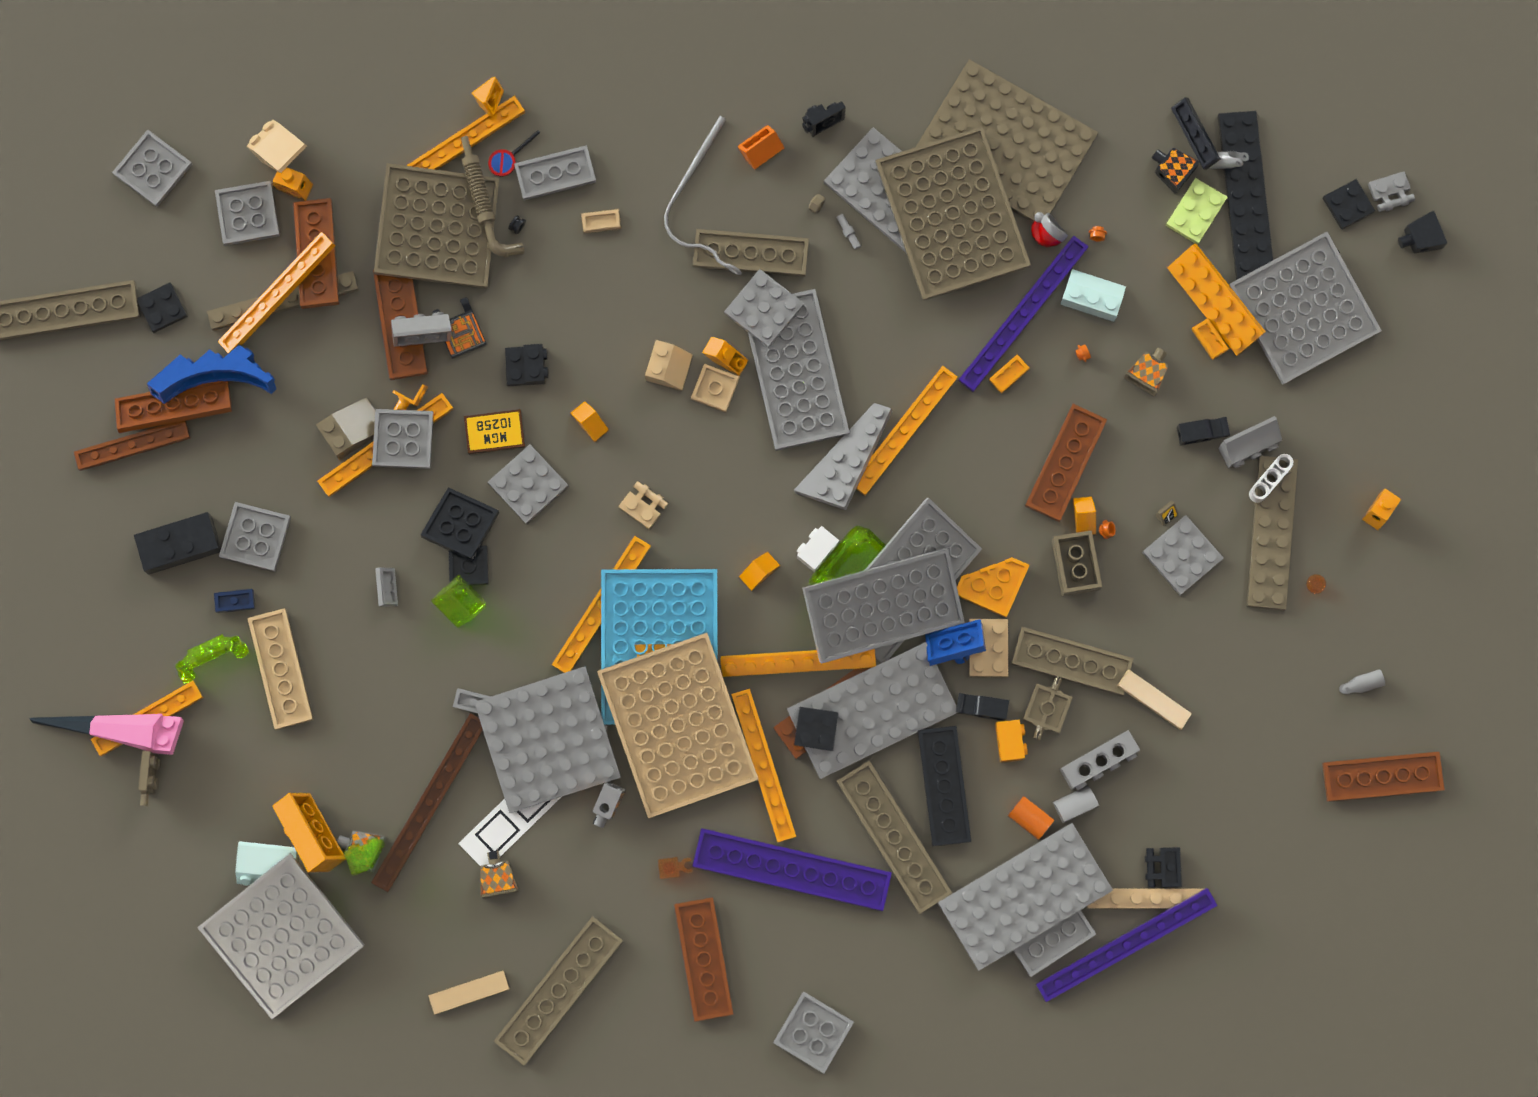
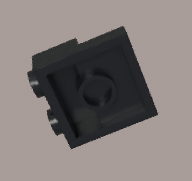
M842 101L830 104L827 110H825L822 104L810 107L805 116L802 117L804 122L802 126L805 132H810L811 136L814 137L845 119L846 107Z
M543 344L505 348L507 386L545 384V378H548V367H544V360H547L548 356L547 348L544 349Z

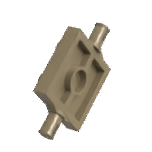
M1055 676L1052 687H1045L1037 683L1035 685L1023 717V721L1037 727L1033 736L1034 739L1037 738L1040 741L1044 730H1050L1058 734L1061 731L1073 698L1059 690L1062 678Z
M142 751L138 788L141 791L140 806H148L149 795L154 794L158 788L156 772L160 769V759H158V755L150 751Z

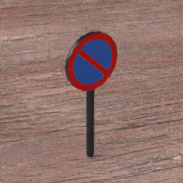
M536 131L512 153L504 149L493 152L488 160L490 171L500 177L511 174L515 169L514 163H516L514 155L533 140L540 131Z

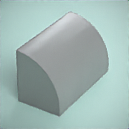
M1089 786L1052 802L1062 823L1099 806Z

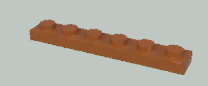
M181 421L74 451L78 470L82 471L191 439L186 421Z

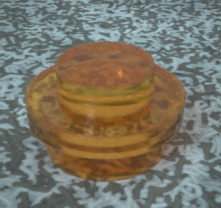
M1315 574L1308 578L1306 585L1310 592L1318 594L1324 591L1326 581L1321 575Z

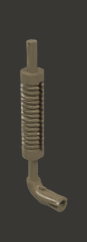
M468 136L462 137L461 141L466 156L462 159V163L466 171L467 181H469L468 184L473 204L475 205L474 208H476V215H478V222L480 225H484L489 249L494 254L504 258L524 254V248H520L523 246L521 242L505 245V243L500 244L496 240L492 227L495 216L492 212L491 202H489L490 199L489 195H487L486 185H484L485 179L480 168L478 155H473Z

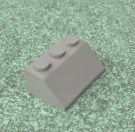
M443 312L434 313L433 316L418 314L414 315V318L398 316L391 320L394 347L451 341L449 315Z
M1275 416L1225 439L1218 449L1227 467L1234 466L1238 468L1244 465V461L1249 458L1255 460L1262 456V452L1266 450L1271 452L1279 448L1278 444L1282 441L1277 418Z

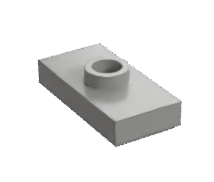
M376 568L379 606H398L395 568Z

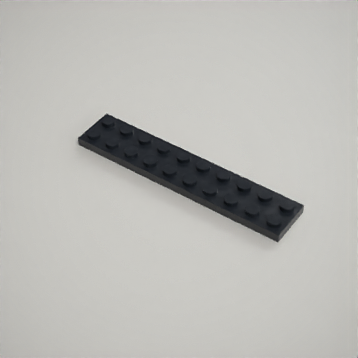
M1256 111L1219 113L1218 115L1222 152H1245L1249 155V160L1243 161L1242 166L1224 169L1236 280L1273 261Z

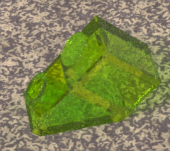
M375 837L367 840L365 845L354 844L349 846L347 851H344L352 875L373 869L385 845L384 840Z

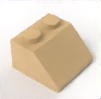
M656 340L645 374L646 381L682 391L693 354L673 344Z

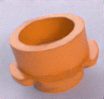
M1094 226L1093 229L1089 230L1090 239L1096 242L1104 241L1107 231L1101 226Z
M1085 344L1082 346L1078 345V350H1075L1079 361L1087 362L1086 360L1091 358Z
M1107 520L1102 521V524L1099 526L1100 535L1104 539L1115 535L1116 528L1114 523Z

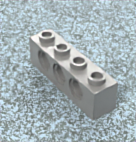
M1129 730L1065 765L1060 769V772L1070 789L1076 788L1078 791L1087 786L1086 781L1092 778L1096 781L1104 776L1103 772L1107 769L1113 771L1120 767L1121 761L1126 759L1129 762L1138 757L1136 753L1140 749ZM1113 748H1120L1122 756H1114ZM1103 757L1106 761L1105 766H1098L1096 758ZM1081 766L1088 768V776H1082L1079 773Z

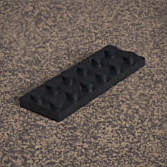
M957 726L918 730L932 847L971 842Z

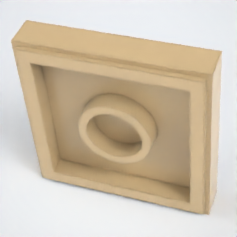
M704 364L691 400L727 412L740 377Z

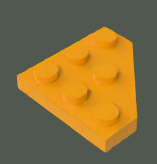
M1011 557L1005 561L963 575L957 585L958 595L966 601L1007 618L1030 565Z

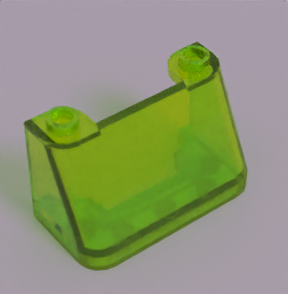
M861 526L853 527L811 576L809 584L814 585L864 571L886 545L870 529Z

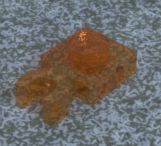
M677 857L658 859L660 879L680 877L679 871L692 873L693 869H686L684 866L686 862H692V859L685 858L679 863Z

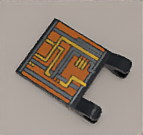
M467 298L460 300L465 313L449 319L451 341H445V344L452 359L487 345ZM436 309L432 313L440 312V310Z

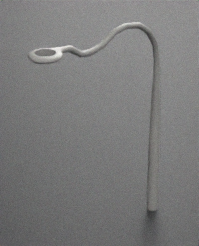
M719 116L671 198L664 214V223L670 238L679 245L708 250L713 253L719 264L734 274L742 275V272L737 267L721 261L716 251L702 244L682 242L672 234L668 226V214L671 206L726 121L724 117Z

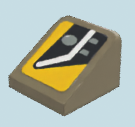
M1170 501L1156 513L1157 519L1164 526L1178 516V511L1173 501Z

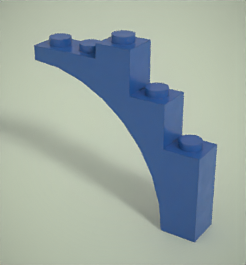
M241 345L235 347L224 358L219 353L215 354L209 349L195 363L190 358L186 359L179 355L147 383L151 395L163 404L189 388L216 381L244 382L260 387L270 394L276 390L274 377L269 372L265 373L262 371L261 367L254 361L253 352L248 348H243Z

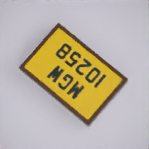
M521 409L464 416L468 454L525 448Z

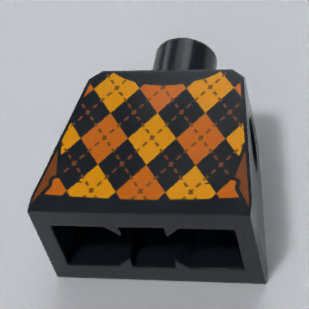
M1172 148L1167 155L1158 149L1152 156V159L1159 163L1155 171L1156 175L1175 194L1200 163L1198 160L1175 148Z

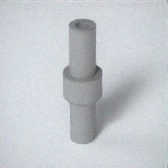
M840 214L837 216V219L843 228L844 236L849 239L854 250L860 248L861 245L855 236V230L848 224L844 215Z

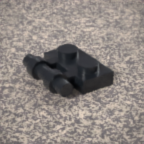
M1180 847L1159 848L1160 856H1154V848H1146V856L1144 857L1145 862H1147V874H1145V880L1148 881V888H1156L1155 880H1161V888L1182 887ZM1155 862H1160L1161 873H1155Z

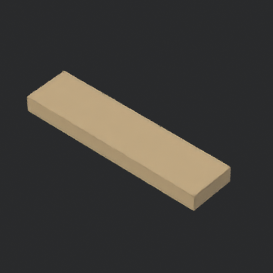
M1130 670L1126 671L1117 685L1179 730H1182L1192 714Z
M503 970L428 996L435 1015L510 990Z

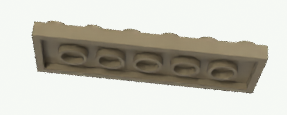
M696 229L695 244H702L716 251L721 261L734 265L740 271L757 273L761 269L768 274L806 277L809 238ZM694 248L693 267L728 270L716 261L713 253L703 248Z
M1021 627L1011 664L1124 696L1125 691L1117 685L1126 671L1131 670L1134 658Z

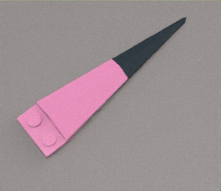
M162 714L29 718L32 723L96 736L155 754L170 755L174 753L184 722L181 717L163 716Z

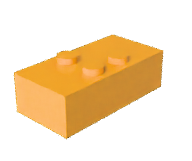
M288 793L272 806L284 827L285 834L290 838L308 872H329L346 859L310 793Z

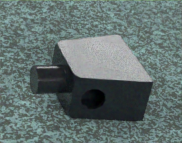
M1434 211L1407 225L1404 229L1406 235L1398 238L1401 248L1411 246L1415 254L1443 249L1447 244Z

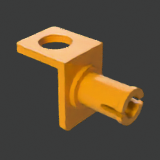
M422 384L414 400L394 390L392 393L398 395L399 400L393 410H406L409 404L418 406L428 386Z

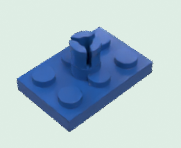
M981 619L925 634L930 666L950 660L963 664L965 663L964 659L968 661L969 655L986 651Z

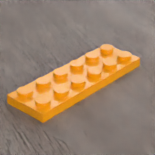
M1196 243L1167 267L1205 317L1210 320L1236 356L1240 355L1266 333Z

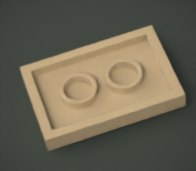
M969 619V622L979 619ZM981 619L986 651L969 655V677H1008V619Z

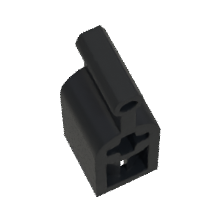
M1227 417L1181 423L1177 426L1180 446L1230 436Z
M959 693L956 712L1006 721L1009 700Z

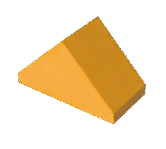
M492 77L473 91L472 95L487 114L494 116L504 90L497 78Z
M585 401L570 413L594 442L609 431L597 412Z
M1092 497L1073 498L1076 533L1092 530V535H1096V510Z
M767 551L753 560L739 578L753 591L777 570L780 565Z

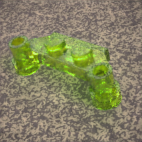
M221 634L187 650V655L175 667L181 681L189 683L196 676L193 670L195 667L228 652H232L236 658H243L248 654L249 649L239 636L224 637Z

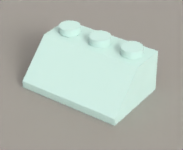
M1072 269L1060 305L1114 322L1126 286Z
M239 841L235 871L237 884L251 885L290 853L299 863L295 847Z

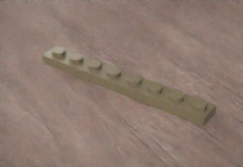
M354 271L337 275L339 296L359 291ZM299 286L272 314L301 307ZM259 297L207 311L211 329L217 330L234 325Z

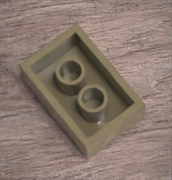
M1092 530L1054 536L1052 546L1062 597L1099 591L1102 588Z

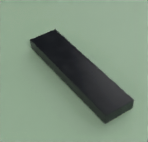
M1184 97L1171 109L1202 168L1207 170L1218 162L1220 157L1189 98Z

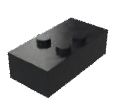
M208 512L134 535L143 570L148 575L220 553L221 550L213 518Z

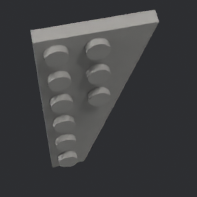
M874 403L849 430L850 434L844 435L794 489V492L846 510L893 412L892 409Z

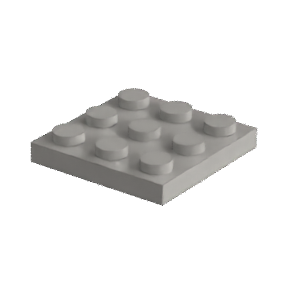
M147 130L112 173L158 207L193 164Z
M271 181L215 190L224 246L280 236Z
M759 269L727 307L724 314L769 348L804 306V303Z
M376 409L372 466L430 469L434 412Z
M531 444L488 481V484L526 525L569 487Z
M235 502L219 557L275 572L291 516Z
M1186 515L1142 552L1179 595L1183 594L1224 559Z
M803 991L773 1043L820 1072L825 1073L854 1021Z

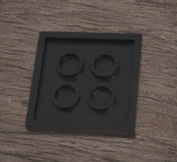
M448 487L423 529L421 538L472 561L499 515V510Z

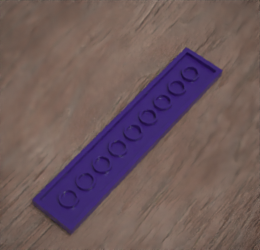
M702 828L692 866L880 911L884 910L892 872Z

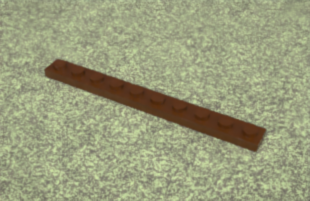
M469 714L371 883L384 891L389 892L483 731L480 719L475 715Z

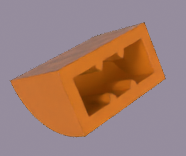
M767 125L738 145V148L751 167L756 169L783 150L784 146L776 131Z
M1025 796L1021 798L1008 815L1038 840L1054 822V819Z

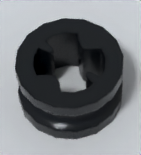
M517 215L511 221L508 229L510 231L514 230V233L518 234L524 227L526 220H521L520 216Z

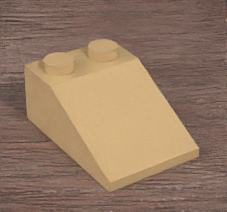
M274 120L267 122L263 126V130L258 135H254L247 145L248 149L262 163L279 173L307 147L301 140Z

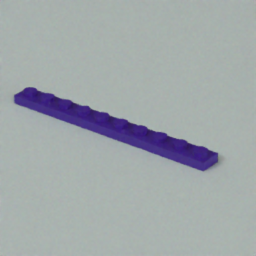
M1073 235L959 378L958 381L972 392L976 390L1089 246Z
M1205 888L1038 982L1036 986L1047 1002L1218 905L1209 889Z

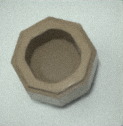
M820 194L815 195L810 201L809 210L815 214L818 213L825 202V197Z

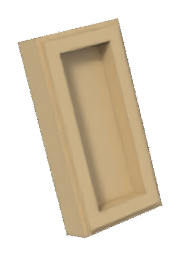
M619 209L581 214L584 233L621 229Z

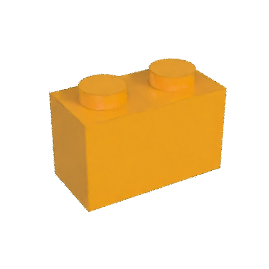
M1020 719L996 722L1000 763L1024 760L1025 755H1028L1027 744L1023 743L1022 736H1025L1024 724H1020Z

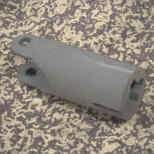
M1217 152L1220 160L1209 169L1240 167L1243 165V161L1249 160V155L1245 152Z
M1380 669L1354 677L1348 683L1342 684L1339 687V691L1343 694L1353 692L1364 693L1385 686V679Z

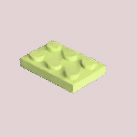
M1195 178L1166 226L1198 245L1226 201L1227 196Z

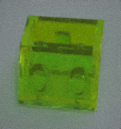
M459 574L431 600L457 628L474 619L486 607V601Z

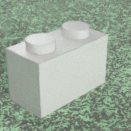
M822 526L819 529L815 528L809 535L811 539L808 543H802L796 551L798 552L797 559L814 573L839 544V540Z

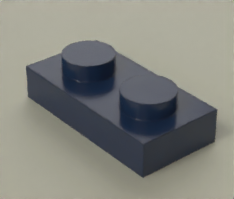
M253 589L214 593L216 613L255 609Z

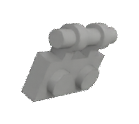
M1405 171L1368 183L1373 200H1382V204L1377 205L1379 212L1384 210L1390 211L1394 207L1400 205L1403 207L1415 201L1414 194H1405L1406 191L1411 189ZM1396 194H1397V196H1398V199H1395V200H1390V199H1389L1390 196H1393V195H1396Z

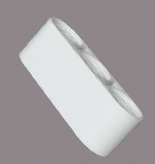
M1281 454L1250 489L1249 497L1253 502L1260 503L1265 500L1292 468L1293 458L1290 455ZM1279 461H1286L1287 468H1282L1279 465ZM1267 475H1273L1276 479L1275 482L1268 481ZM1255 489H1261L1263 491V496H1257L1255 494Z

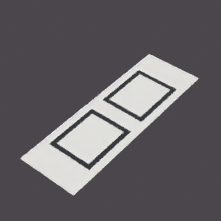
M561 797L510 814L504 799L458 844L480 866L489 864L488 852L499 851V856H502Z

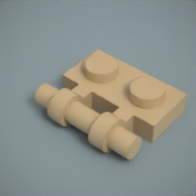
M637 481L634 488L639 491L638 494L634 495L632 492H629L618 507L650 530L661 515L655 509L658 505L665 509L669 503L663 500L664 497L660 494L656 495L652 492L649 486ZM644 496L653 501L650 506L642 500Z

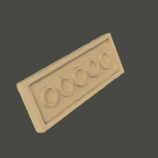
M283 608L247 618L274 729L278 730L312 721L313 716L286 609Z

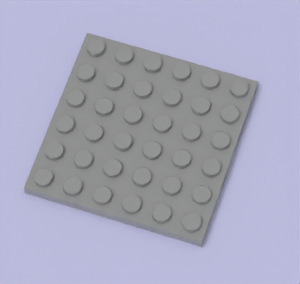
M1328 232L1317 236L1229 284L1266 331L1257 340L1282 385L1382 331Z
M586 666L474 702L509 814L621 778Z
M291 853L197 927L271 1019L276 1017L365 945Z

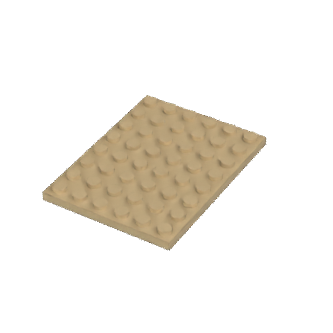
M708 633L597 671L648 818L759 780Z

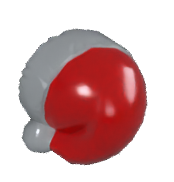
M1037 212L1035 214L1031 233L1039 245L1055 247L1068 237V234L1060 227L1050 213L1044 215L1042 212Z

